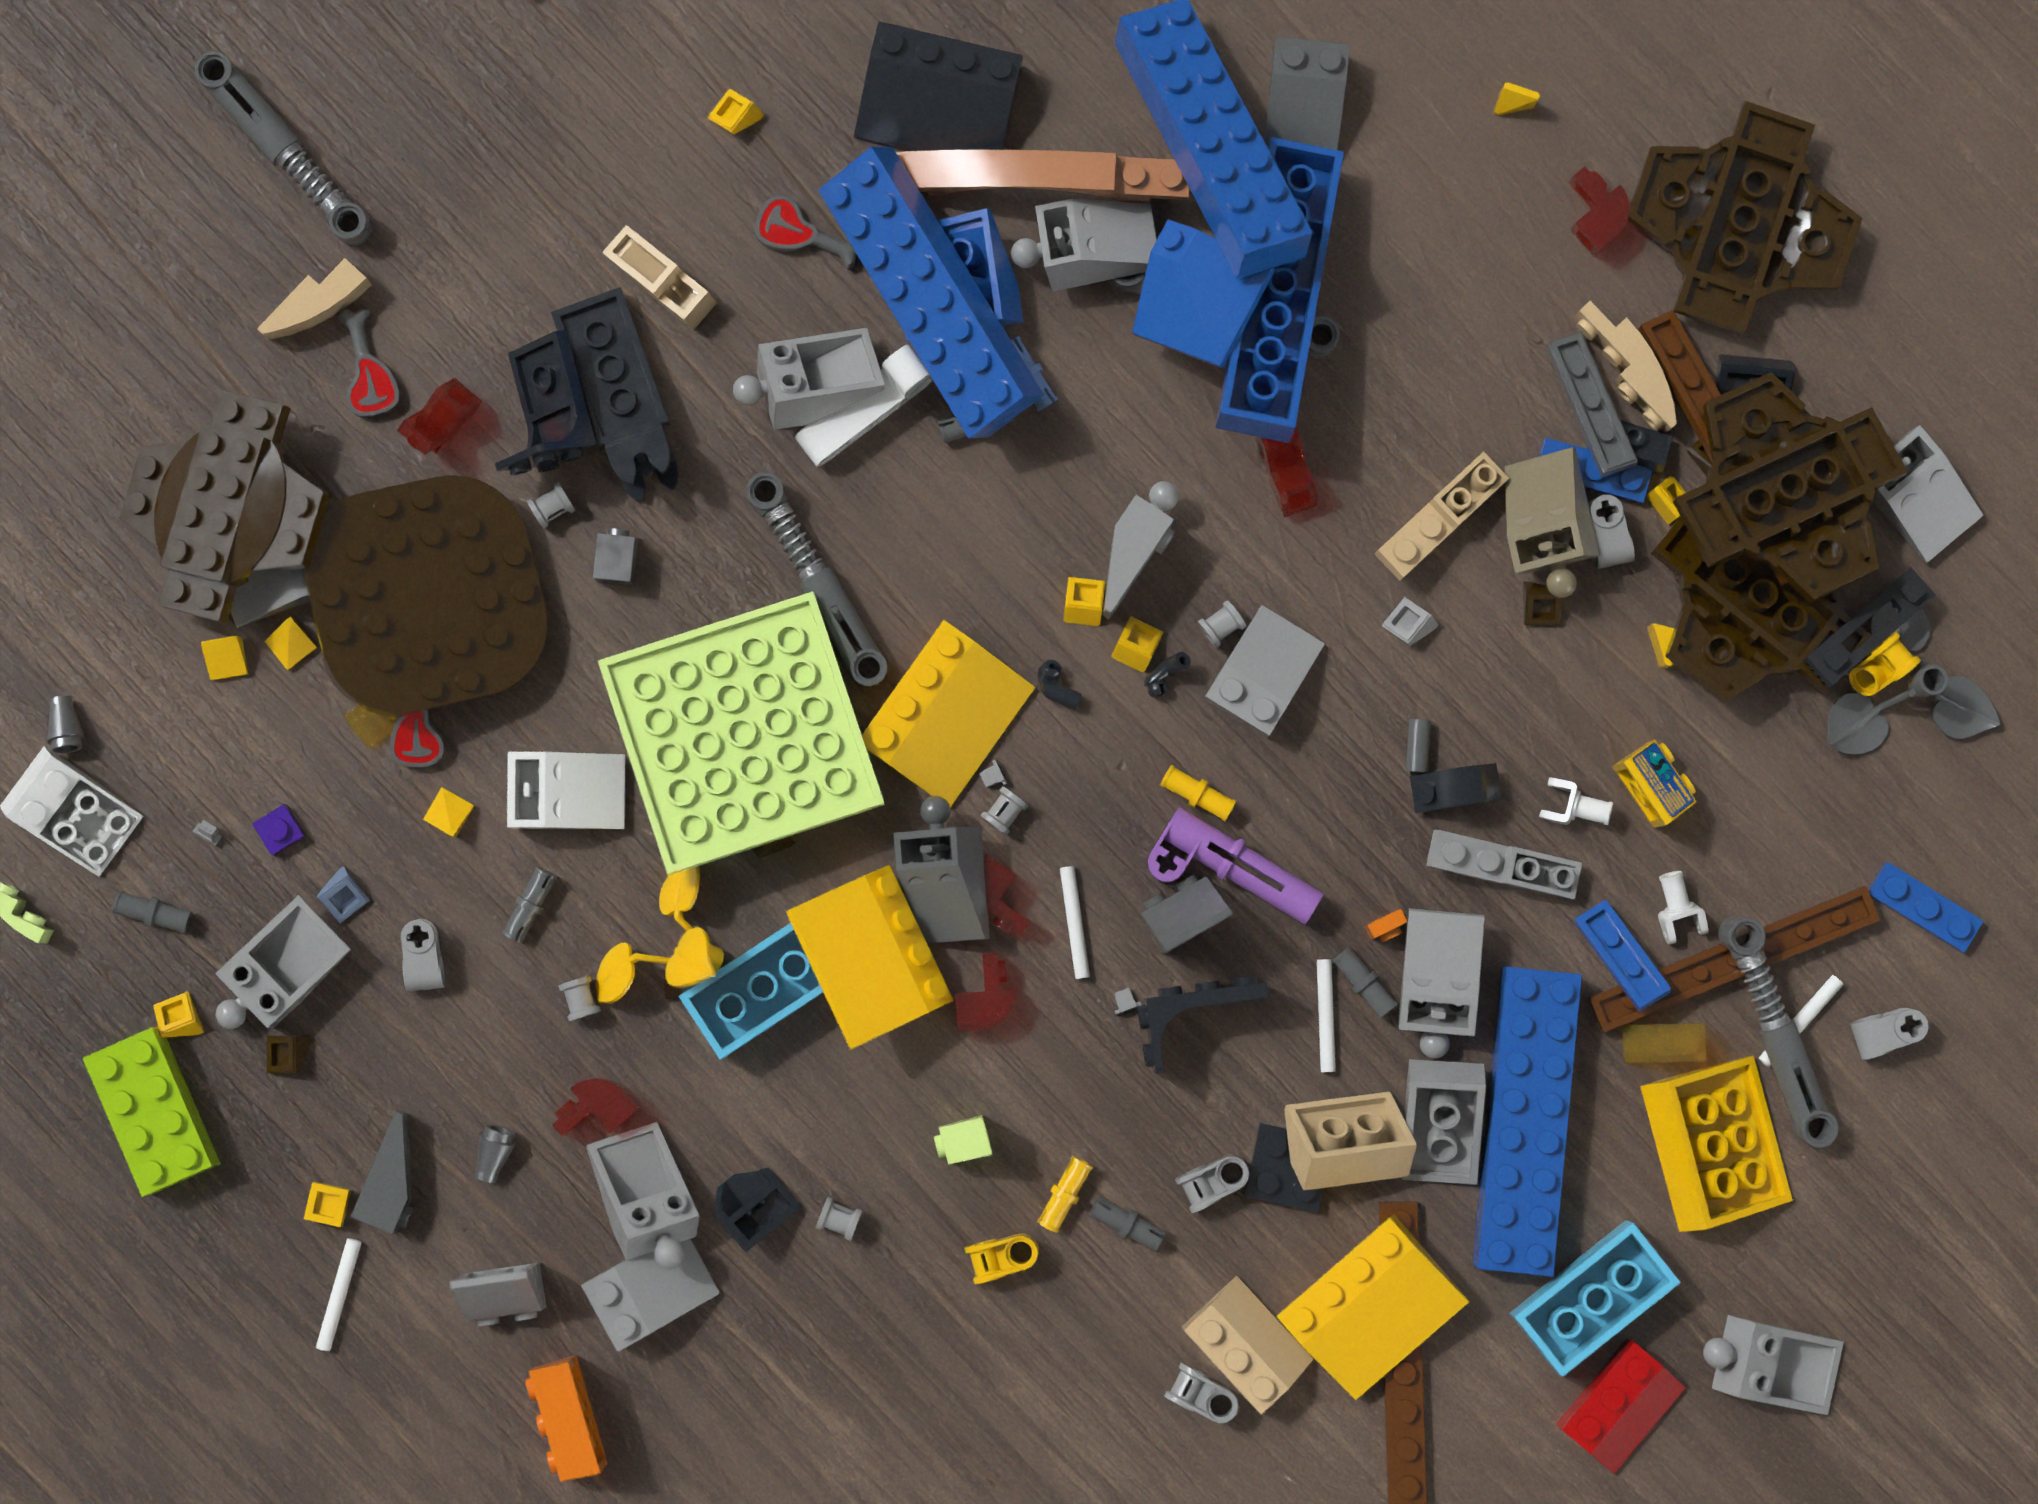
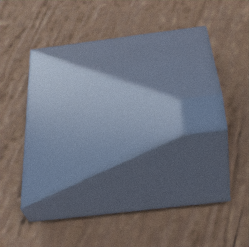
M344 866L333 875L317 895L318 899L339 923H342L370 901Z

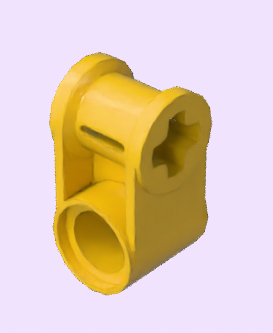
M1897 631L1887 637L1850 671V684L1858 693L1864 696L1875 695L1893 681L1896 682L1921 661L1919 656H1913L1899 640L1900 634Z
M1025 1233L1001 1239H991L964 1247L965 1253L970 1254L974 1268V1284L985 1283L1002 1278L1007 1274L1026 1270L1036 1262L1039 1254L1037 1241L1031 1235ZM1017 1242L1027 1243L1032 1249L1031 1258L1022 1262L1016 1260L1011 1254L1013 1244ZM982 1253L985 1255L988 1269H986Z

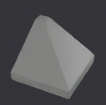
M1404 597L1381 626L1411 646L1434 631L1439 624L1431 614Z

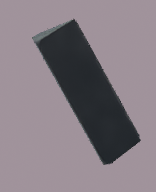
M1719 354L1716 387L1722 395L1772 372L1792 391L1795 368L1792 361Z

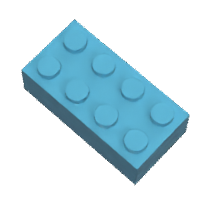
M789 923L716 971L715 976L698 983L681 994L679 998L721 1060L824 992L792 924Z
M1625 1220L1509 1312V1314L1555 1373L1563 1377L1681 1282L1635 1224Z

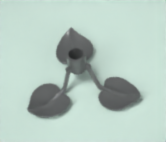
M1887 602L1871 616L1869 633L1871 635L1876 633L1897 614L1898 609H1893L1891 602ZM1921 608L1896 630L1900 634L1899 640L1908 651L1912 652L1921 649L1930 636V622L1926 612ZM1921 660L1908 677L1909 689L1875 707L1868 696L1860 693H1848L1838 698L1832 705L1828 716V743L1832 749L1844 754H1861L1877 748L1885 740L1889 731L1887 721L1878 713L1914 695L1917 697L1933 695L1935 699L1939 700L1932 710L1933 720L1937 728L1950 738L1963 739L1972 737L1985 730L1997 727L2000 724V720L1991 700L1974 681L1963 676L1948 677L1942 667L1938 665L1926 666L1925 660Z

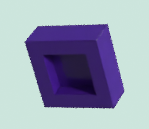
M286 804L281 805L252 823L272 856L306 837Z

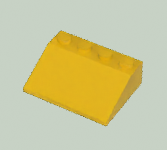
M943 620L866 728L862 738L869 753L930 796L943 797L951 808L1035 687L978 643Z
M890 865L786 911L850 1050L954 1001Z
M1754 1055L1640 1086L1679 1232L1710 1229L1793 1201Z
M1393 1215L1279 1313L1277 1318L1300 1345L1357 1400L1470 1301L1396 1215Z

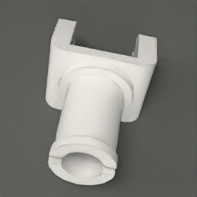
M1549 777L1548 786L1569 791L1571 794L1565 815L1541 810L1539 818L1563 825H1568L1575 817L1604 823V825L1609 824L1613 802L1583 796L1581 791H1578V787L1574 782Z
M1672 871L1659 876L1668 907L1659 913L1658 919L1667 944L1676 943L1673 921L1690 915L1693 916L1698 933L1701 935L1707 934L1709 930L1705 911L1694 902H1689L1683 872Z

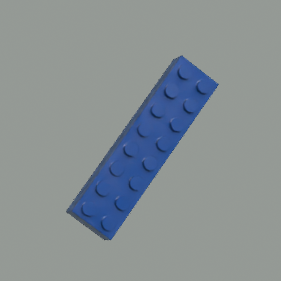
M1176 0L1120 17L1115 46L1236 278L1240 279L1305 258L1313 232L1190 1Z
M1271 137L1268 150L1313 233L1305 258L1274 267L1275 272L1229 356L1215 428L1289 443L1297 420L1344 152Z
M871 146L818 190L969 439L990 437L1044 396L893 147Z
M1501 967L1472 1266L1478 1269L1553 1276L1582 974Z

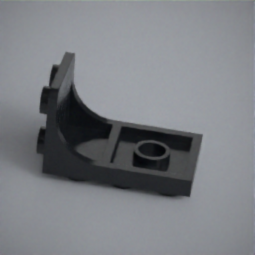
M566 330L554 331L508 353L527 424L528 443L524 451L495 463L496 471L509 470L511 476L530 472L534 467H537L539 473L551 471L560 467L559 461L570 462L584 457V450L597 445Z
M1257 976L1233 978V986L1220 988L1219 981L1195 984L1196 991L1182 993V986L1158 989L1157 997L1143 998L1144 1006L1137 1007L1140 1029H1147L1149 1043L1142 1044L1145 1066L1153 1067V1073L1155 1074L1164 1073L1160 1048L1161 1036L1169 1020L1177 1013L1193 1007L1268 997L1266 982L1257 983Z

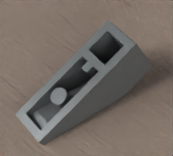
M401 1110L395 1111L351 1215L352 1218L390 1234L397 1233L400 1227L406 1229L414 1212V1208L409 1206L413 1198L408 1113Z

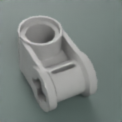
M1602 495L1589 501V510L1600 556L1592 558L1595 568L1601 569L1633 562L1635 558L1634 546L1627 528L1621 501L1612 495ZM1600 508L1609 509L1611 515L1606 518L1598 517L1596 510Z
M417 919L408 922L401 931L403 979L406 992L445 988L444 964L440 952L437 927L427 919ZM417 925L420 926L421 931L428 932L429 939L423 940L422 946H419L418 940L411 939V933L417 931Z
M1906 1007L1883 1014L1871 1015L1850 1023L1862 1060L1878 1057L1892 1052L1894 1049L1916 1043L1926 1036L1929 1028L1928 1020L1924 1014ZM1905 1017L1915 1020V1025L1910 1027L1911 1033L1901 1030L1900 1026L1906 1023Z
M1230 1154L1207 1165L1199 1166L1177 1177L1175 1181L1177 1185H1182L1191 1203L1189 1210L1191 1213H1195L1242 1188L1248 1181L1249 1171L1243 1158ZM1230 1162L1239 1164L1243 1170L1241 1178L1233 1183L1225 1181L1221 1176V1169ZM1194 1181L1197 1182V1184H1198V1186H1199V1188H1200V1190H1201V1192H1202V1195H1203L1202 1197L1199 1195V1193H1198V1191H1197V1189H1196V1187H1195V1185H1194V1183H1193Z
M1181 1362L1179 1365L1181 1371L1171 1391H1166L1164 1397L1214 1422L1227 1423L1232 1420L1238 1410V1401L1234 1392L1228 1387L1212 1380L1205 1373ZM1192 1379L1186 1394H1182L1189 1380ZM1223 1394L1230 1398L1232 1406L1227 1413L1219 1415L1212 1411L1210 1402L1216 1395Z

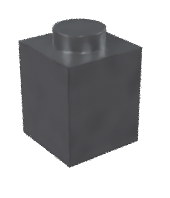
M608 528L607 534H597L593 579L596 582L634 585L638 540L635 537H629V530Z

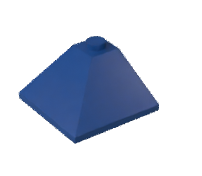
M986 208L938 220L1002 327L1023 323L1019 286L991 209Z
M1168 219L1150 252L1132 333L1142 339L1223 369L1275 269L1271 268L1237 279L1215 238L1197 229Z

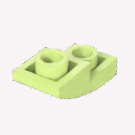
M0 881V917L25 937L39 944H48L54 930L44 926L46 919L29 911H25L24 915H21L27 901L17 896L19 892L17 888Z

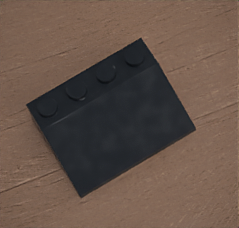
M878 21L866 72L854 138L907 151L1003 150L1023 67V55Z

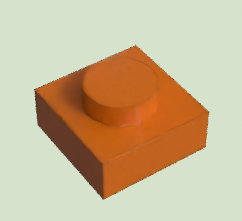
M1397 909L1364 927L1370 939L1380 937L1381 941L1385 942L1403 933L1400 926L1408 921L1402 909Z

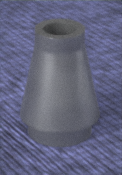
M57 696L49 699L50 712L47 743L51 745L52 752L70 753L82 749V741L85 739L73 707L72 697Z
M487 1124L484 1132H480L475 1178L488 1183H496L498 1174L516 1144L513 1141L515 1133L512 1130L499 1125Z

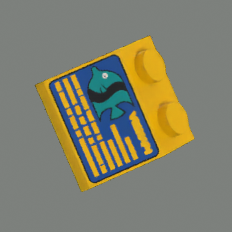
M1655 739L1647 742L1612 766L1653 828L1667 825L1697 802L1692 795L1696 792L1693 784L1685 774L1679 776L1671 764L1675 761L1672 753L1664 743L1658 745Z

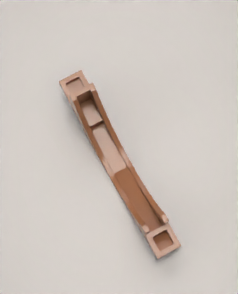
M934 150L896 152L919 191L928 192V195L933 196L977 189L1025 188L1077 192L1135 203H1150L1151 198L1188 200L1189 186L1175 159L1116 156V153L1054 150Z

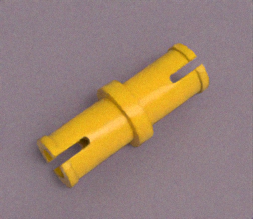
M1173 765L1169 767L1160 784L1161 787H1165L1189 801L1188 805L1193 808L1197 805L1221 818L1224 822L1237 802L1207 786L1208 781L1204 779L1198 781L1178 770Z
M1072 1155L1071 1161L1058 1185L1053 1184L1050 1190L1053 1194L1042 1215L1037 1220L1040 1225L1055 1233L1059 1232V1228L1072 1204L1076 1205L1080 1199L1077 1195L1089 1172L1093 1169L1091 1164Z

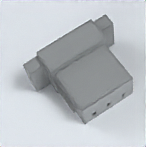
M997 759L992 761L993 766L979 773L986 787H991L1000 782L1003 785L1008 784L1005 778L1006 773L1003 767L999 765Z
M205 820L198 823L192 833L214 846L222 838L217 828Z
M1129 988L1114 993L1119 1008L1115 1010L1116 1016L1122 1013L1128 1014L1137 1007L1142 1006L1141 1002H1135Z

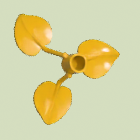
M699 866L669 875L661 888L659 907L662 914L666 916L674 914V919L687 931L681 937L678 947L674 949L672 957L639 953L632 955V947L626 942L614 946L603 958L597 972L595 987L598 1003H614L627 993L635 975L634 963L638 961L667 964L665 971L666 980L669 985L674 987L694 985L716 975L715 972L720 969L724 958L722 949L709 943L705 930L699 927L693 928L683 917V912L693 907L698 895L700 883Z

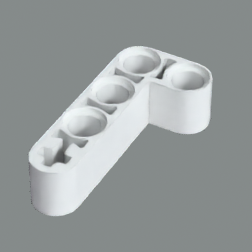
M910 345L903 346L883 362L881 373L885 383V390L812 424L806 425L795 435L794 438L816 467L828 462L932 382V377Z

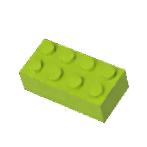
M151 1027L82 1058L142 1197L155 1194L221 1164L167 1038L161 1037L158 1027Z

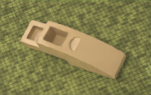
M1589 301L1574 316L1578 321L1576 324L1577 328L1589 340L1593 338L1597 340L1604 348L1602 350L1604 357L1615 367L1620 365L1624 369L1615 379L1619 385L1617 390L1620 395L1630 404L1634 402L1638 404L1645 412L1642 415L1643 418L1656 431L1661 429L1664 433H1667L1677 424L1675 406L1669 384L1652 349L1627 317L1615 327Z
M1483 451L1377 550L1375 556L1400 581L1500 488L1509 477Z

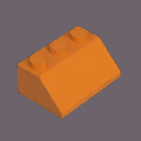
M577 1355L532 1368L529 1371L530 1378L525 1379L531 1401L537 1400L541 1414L536 1415V1422L541 1437H548L551 1451L546 1452L552 1474L558 1473L560 1481L601 1473L608 1462Z

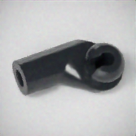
M1178 652L1165 659L1145 677L1144 687L1148 688L1149 696L1154 698L1166 694L1168 687L1165 681L1190 667L1191 660L1186 653Z
M1045 661L1039 667L1037 676L1044 697L1075 710L1082 693L1065 687L1061 674L1062 668L1057 661Z

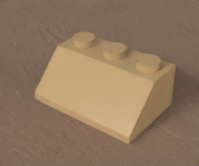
M1390 1091L1285 1106L1290 1161L1303 1190L1409 1176L1417 1144Z
M1237 1275L1182 1326L1188 1336L1260 1414L1264 1413L1279 1399L1313 1361L1308 1352Z

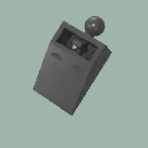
M940 796L928 797L921 805V816L929 824V830L893 833L897 874L910 909L926 943L990 939L981 826L944 828V823L948 820L951 811L949 803Z

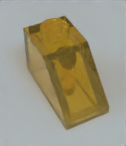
M1705 1023L1622 1025L1624 1063L1706 1061Z

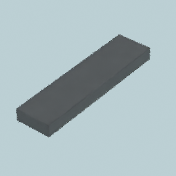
M1582 332L1547 343L1546 351L1601 478L1635 467L1638 462Z

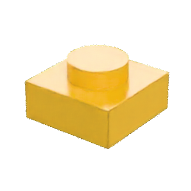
M316 1181L312 1182L304 1219L342 1227L351 1189Z

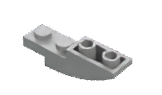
M1433 830L1426 866L1515 888L1575 899L1582 863L1442 830Z

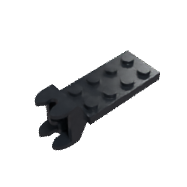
M621 287L552 311L551 315L557 331L566 330L597 445L600 450H606L610 464L626 493L635 501H644L647 490L644 477H651L653 473L658 475L662 485L671 491L674 490L679 482V468L663 428L669 426L670 422Z

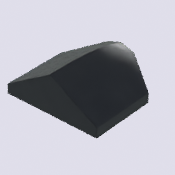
M763 1168L759 1171L734 1174L721 1184L716 1191L713 1215L746 1253L772 1233L801 1206L769 1168Z

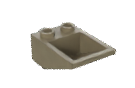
M1575 447L1505 466V474L1509 477L1505 482L1507 539L1514 571L1516 574H1535L1551 569V573L1547 578V588L1553 596L1558 598L1570 596L1575 591L1577 585L1575 575L1566 569L1565 565L1600 556ZM1540 550L1549 551L1548 556L1542 558Z

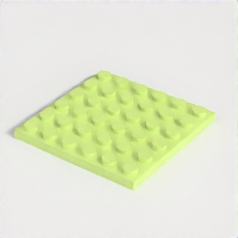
M813 591L598 660L668 876L884 805V800Z

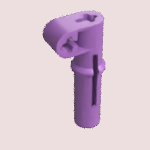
M1179 806L1150 853L1148 868L1152 877L1162 883L1177 881L1185 872L1192 858L1216 871L1218 879L1221 881L1226 877L1306 925L1324 895L1322 891L1245 846L1246 840L1233 839ZM1164 840L1189 855L1186 861L1175 856L1173 864L1177 866L1174 872L1167 870L1165 874L1159 871L1160 864L1157 862L1159 857L1166 858L1169 855V851L1161 847ZM1211 843L1284 887L1281 892L1229 860L1208 849L1209 844Z

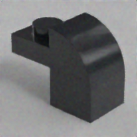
M1496 763L1452 768L1410 776L1415 813L1502 800Z

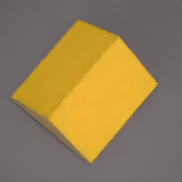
M1671 475L1645 497L1664 521L1670 524L1680 516L1673 501L1676 497L1686 492Z

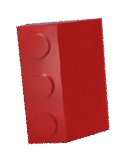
M1627 1338L1555 1425L1610 1472L1615 1474L1686 1387L1640 1346Z

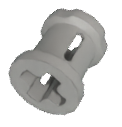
M559 482L554 484V489L536 500L530 499L527 501L543 529L548 527V522L567 511L570 513L576 511Z
M1228 600L1223 603V608L1206 620L1201 618L1197 621L1204 635L1216 649L1221 646V640L1238 628L1243 630L1247 627L1241 615Z
M1002 786L999 790L1001 793L999 798L988 812L981 814V817L1007 836L1010 832L1008 827L1020 811H1026L1029 805Z
M591 976L558 985L559 990L564 992L570 1010V1014L567 1016L569 1021L601 1012L600 1006L595 1005L589 983L592 981Z
M827 1196L815 1228L819 1230L823 1227L845 1235V1239L851 1241L862 1210H851L833 1203V1198Z

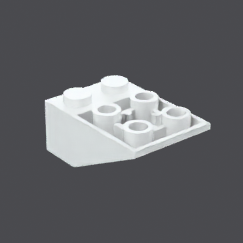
M45 746L0 805L1 810L8 819L98 877L143 818L142 814Z
M508 752L507 827L511 829H625V754Z

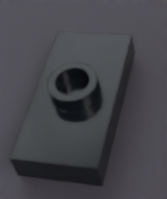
M1620 420L1638 462L1636 465L1662 472L1666 465L1673 436Z

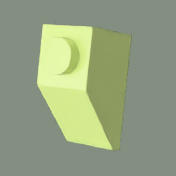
M983 1115L939 1126L940 1135L934 1136L939 1158L947 1157L948 1164L992 1154Z

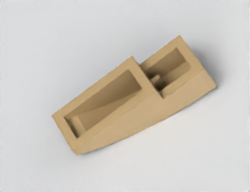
M627 225L602 252L620 270L692 330L699 325L717 304L716 300L706 289L685 274L678 265Z
M344 258L320 284L308 275L257 329L267 339L272 340L314 327L353 303L372 286V283Z

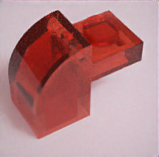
M1584 166L1572 177L1568 184L1591 210L1580 218L1570 230L1591 255L1596 257L1624 229L1629 217V200L1621 185L1609 194L1605 190L1607 184L1596 171L1590 172Z
M453 378L437 387L424 408L406 418L397 431L407 439L413 448L420 450L424 455L431 451L437 454L450 444L467 425L482 401L460 381Z
M1295 427L1289 443L1262 438L1263 452H1261L1264 467L1283 517L1285 518L1319 506L1315 482L1305 462L1302 440L1297 428Z
M986 854L983 857L988 916L990 913L996 916L993 924L1011 936L1014 931L1022 934L1030 921L1000 901L1017 875Z
M997 953L982 954L985 991L955 994L958 1031L990 1028L1001 1022L1010 1012L1015 999V989L1000 990V983L1007 982L1005 960H998Z
M606 1078L587 1079L570 1088L579 1101L576 1104L572 1099L566 1102L555 1113L558 1120L552 1126L561 1136H565L586 1116L592 1113L608 1132L612 1133L642 1106L622 1085Z

